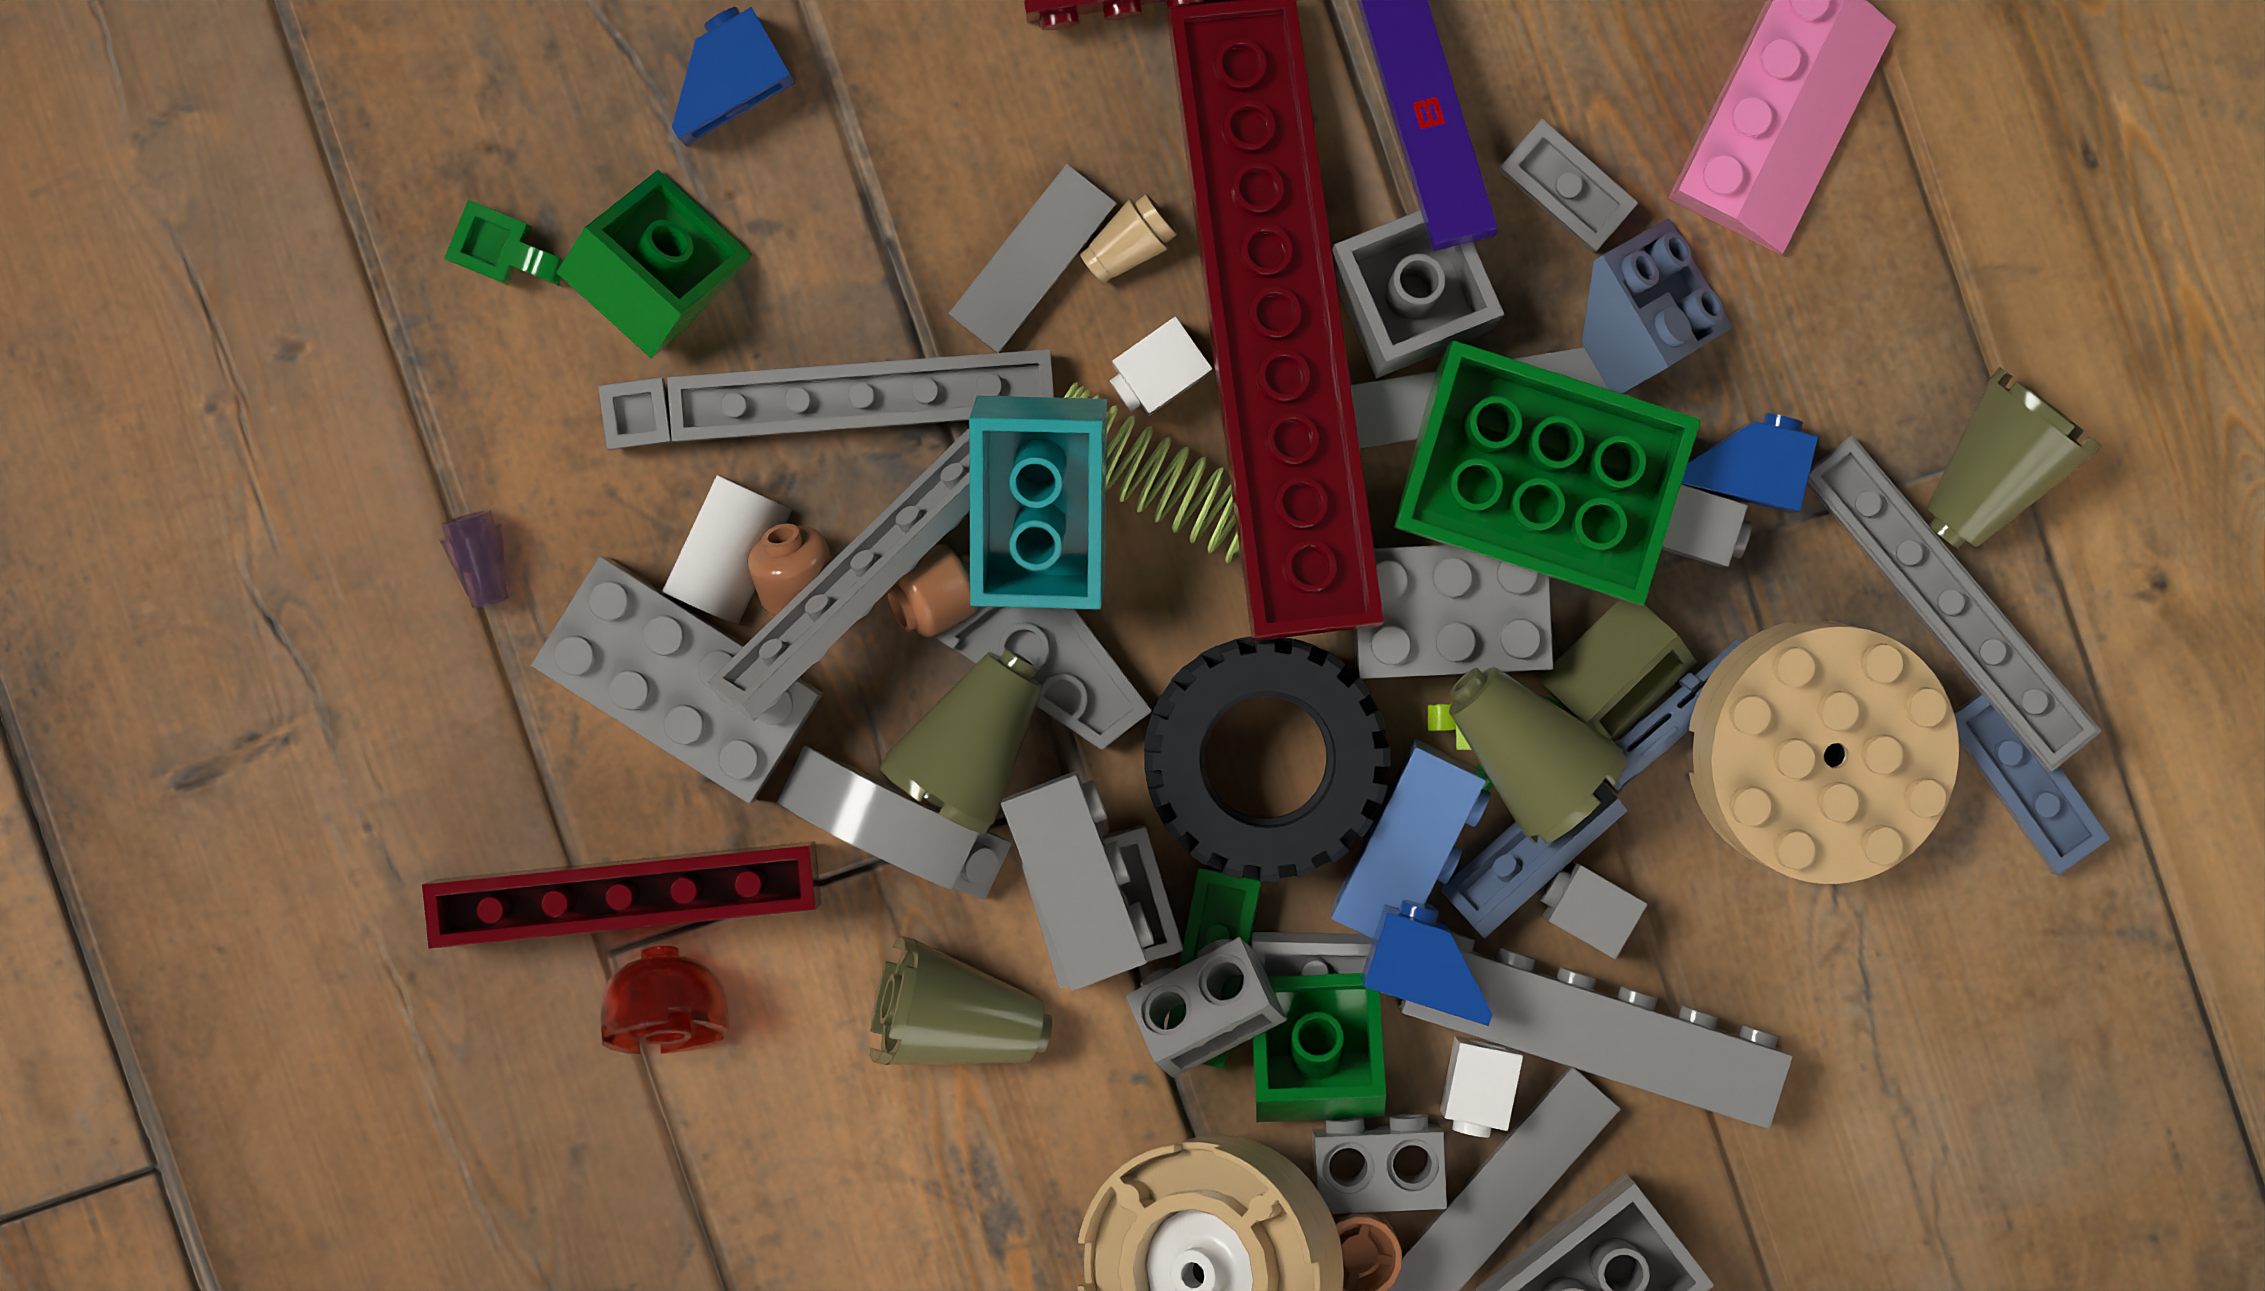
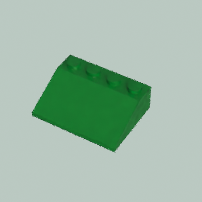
M1453 340L1443 349L1422 417L1394 528L1644 606L1701 419Z

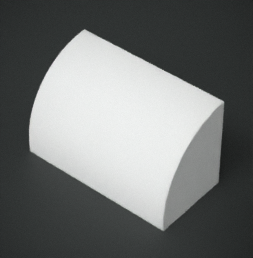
M717 475L662 592L707 613L739 625L755 591L747 565L750 551L767 530L776 525L786 524L792 509Z

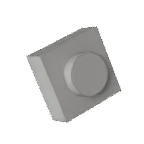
M664 378L598 386L607 450L672 442Z

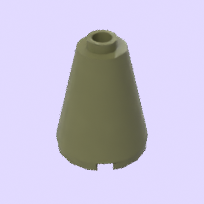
M2001 367L1990 377L1927 506V509L1936 516L1929 524V527L1958 549L1966 540L1976 547L1981 545L2091 459L2102 446L2091 437H2088L2082 445L2076 440L2084 430L2027 386L2025 388L2016 381L2010 389L2005 387L2013 376Z
M1008 648L1004 650L1001 657L988 652L885 754L886 758L882 762L880 770L893 783L919 802L924 797L942 808L939 814L968 830L985 834L991 824L995 822L1043 687L1041 683L1033 678L1039 668Z
M1496 667L1489 668L1484 672H1481L1478 668L1470 670L1458 680L1450 691V696L1454 699L1449 709L1451 717L1521 831L1532 843L1537 844L1538 837L1545 843H1548L1572 830L1601 803L1593 793L1606 778L1615 786L1623 773L1627 758L1626 753L1618 744Z
M901 936L895 941L892 947L904 951L898 964L886 961L880 978L870 1032L882 1034L881 1050L869 1047L870 1057L874 1063L883 1065L1029 1063L1034 1057L1035 1052H1045L1052 1031V1016L1044 1014V1003L1042 1000L918 940Z

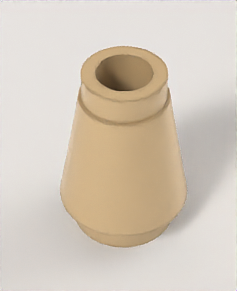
M1145 194L1136 202L1129 199L1080 256L1094 276L1102 284H1105L1112 277L1115 278L1168 250L1167 242L1178 233L1157 203L1148 194Z

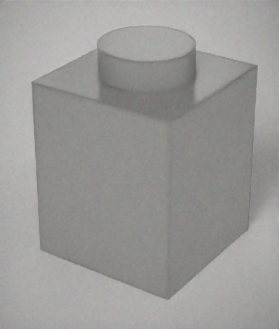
M1681 484L1661 550L1718 568L1729 567L1732 557L1738 559L1742 557L1750 537L1752 523L1744 520L1748 505Z
M1574 861L1567 872L1562 869L1548 882L1540 899L1541 902L1548 905L1542 917L1613 959L1617 958L1648 905Z

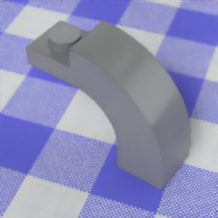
M804 745L777 801L778 804L806 821L886 862L952 890V888H955L984 901L1012 845L1008 840L990 831L980 834L968 830L940 815V810L919 802L882 783L849 763Z

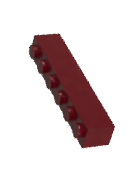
M815 841L442 878L422 884L428 949L816 910L822 904Z

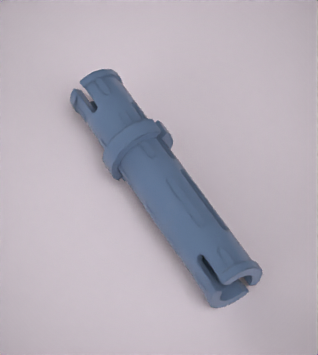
M1734 639L1729 647L1695 676L1688 672L1679 680L1680 689L1616 743L1626 753L1627 763L1615 786L1606 778L1603 780L1616 794H1619L1623 787L1689 731L1691 716L1703 686L1720 662L1734 648L1741 644L1739 640Z

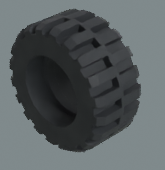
M1249 636L1237 638L1204 651L1186 666H1183L1171 679L1156 702L1146 730L1144 770L1147 787L1153 806L1164 827L1173 839L1177 840L1189 852V855L1204 865L1208 864L1220 870L1222 874L1238 879L1245 877L1259 879L1260 882H1279L1281 878L1292 876L1301 878L1315 873L1318 867L1330 861L1336 862L1348 853L1349 850L1347 848L1359 836L1363 837L1374 822L1371 819L1378 804L1383 803L1388 787L1385 782L1387 767L1391 766L1390 747L1387 746L1385 728L1387 727L1381 710L1377 708L1370 695L1371 691L1360 677H1357L1343 661L1333 654L1313 644L1294 638L1285 637L1252 641V637ZM1256 697L1281 698L1301 707L1319 727L1326 747L1325 772L1313 796L1298 809L1272 818L1249 816L1236 811L1226 804L1213 789L1205 764L1207 741L1216 722L1236 704Z

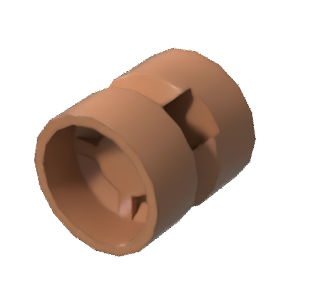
M1381 1212L1331 1214L1337 1228L1343 1254V1291H1387L1395 1283L1402 1264V1251L1390 1221Z

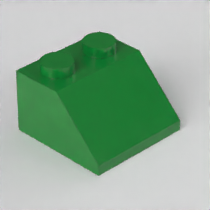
M656 170L585 226L556 273L652 359L691 325L748 262L752 254L660 170Z
M1362 973L1268 977L1287 1020L1253 1037L1256 1123L1384 1117L1386 1086L1380 992L1363 986Z

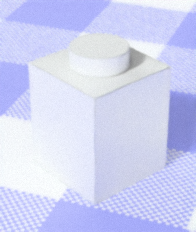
M1175 316L1112 361V365L1118 372V375L1109 381L1131 412L1142 406L1146 414L1151 416L1212 372V368Z
M1454 1037L1440 1105V1112L1444 1118L1454 1120L1452 1130L1486 1138L1490 1137L1491 1128L1508 1131L1523 1055L1519 1050L1474 1039Z

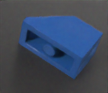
M732 7L717 14L704 24L707 33L695 39L672 124L675 134L685 146L795 84L752 7L740 13L737 7Z
M1766 413L1763 423L1755 421L1745 424L1690 458L1681 484L1748 504L1786 513L1799 512L1818 436L1801 432L1803 421Z
M1404 899L1400 909L1384 904L1361 975L1363 986L1489 1026L1492 1012L1446 923L1437 921L1439 911L1432 907Z

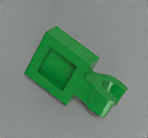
M468 200L444 257L449 262L505 285L509 284L516 268L559 286L562 277L556 272L564 261L557 256L525 244L532 226L471 200Z

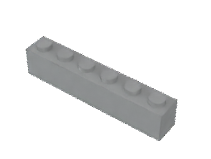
M1451 931V935L1492 1012L1489 1026L1404 999L1399 1000L1397 1007L1403 1014L1769 1130L1793 1058L1788 1052L1776 1047L1779 1036L1767 1031L1742 1025L1739 1035L1715 1028L1719 1017L1682 1005L1679 1016L1655 1009L1658 999L1655 996L1621 986L1618 997L1594 989L1597 978L1564 967H1560L1557 977L1533 970L1536 959L1504 948H1499L1496 958L1472 951L1475 943L1474 939Z

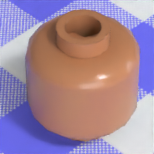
M786 523L776 525L764 533L762 538L752 547L747 559V565L762 607L770 614L776 616L833 559L826 539L821 533L810 527Z
M935 544L918 561L912 571L902 576L885 593L891 612L904 631L909 633L915 630L921 636L936 637L977 612L979 606H970V555L968 553L958 556L949 546Z

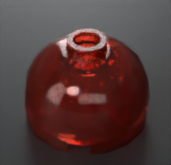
M654 946L643 949L641 951V959L629 962L610 977L602 995L600 1015L601 1044L609 1050L628 1054H640V1042L661 1044V1054L695 1050L717 1044L723 1040V1032L729 1034L728 1005L724 988L711 969L696 959L679 956V949L677 947Z

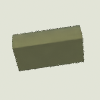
M1620 599L1553 664V669L1546 670L1538 678V681L1562 705L1567 713L1615 742L1697 661L1679 635L1645 604L1640 606Z

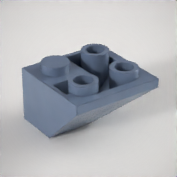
M1669 218L1605 253L1593 262L1582 345L1606 386L1611 391L1620 394L1628 391L1733 328L1724 313L1723 304L1719 296L1710 289L1692 258L1688 243L1677 233Z

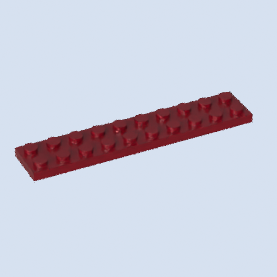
M1238 0L1169 7L1167 21L1252 641L1380 627L1384 623L1297 2L1296 0Z

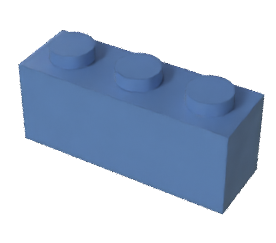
M1414 738L1331 906V919L1373 939L1384 904L1400 909L1404 899L1434 908L1426 900L1436 880L1446 884L1451 878L1462 854V849L1454 846L1464 824L1475 827L1490 798L1491 793L1482 789L1486 782L1484 771Z

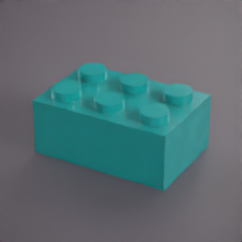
M976 396L969 417L970 606L1101 609L1106 570L1107 399Z

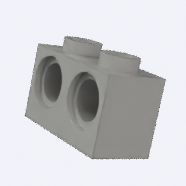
M1240 937L1234 940L1221 939L1206 945L1198 952V958L1178 969L1165 968L1158 970L1142 980L1141 988L1125 995L1154 1063L1173 1078L1287 1020L1258 954ZM1243 975L1244 984L1239 994L1232 999L1221 1000V990L1226 981L1234 976ZM1186 1004V1015L1181 1024L1173 1029L1165 1030L1164 1022L1168 1012L1177 1005Z
M1398 1114L1389 1117L1390 1126L1364 1127V1118L1329 1119L1326 1120V1128L1312 1129L1314 1186L1324 1199L1330 1213L1447 1209L1444 1132L1438 1123L1428 1124V1115ZM1409 1145H1416L1427 1151V1163L1420 1173L1413 1176H1404L1394 1170V1157L1400 1149ZM1344 1148L1356 1149L1364 1156L1362 1170L1358 1175L1349 1179L1338 1178L1329 1171V1163L1332 1156Z

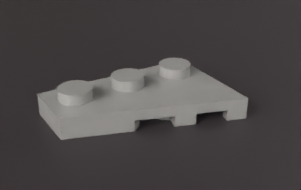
M979 606L973 616L936 636L944 644L957 650L976 664L988 652L1001 657L1006 648L1032 662L1039 668L1033 678L1043 686L1036 704L1038 705L1037 707L1101 750L1153 710L1076 609Z

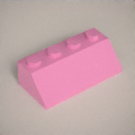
M1766 0L1668 199L1782 255L1896 25L1867 0Z

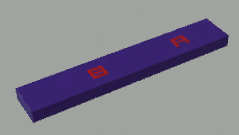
M1357 0L1432 250L1437 251L1495 236L1498 227L1428 0Z

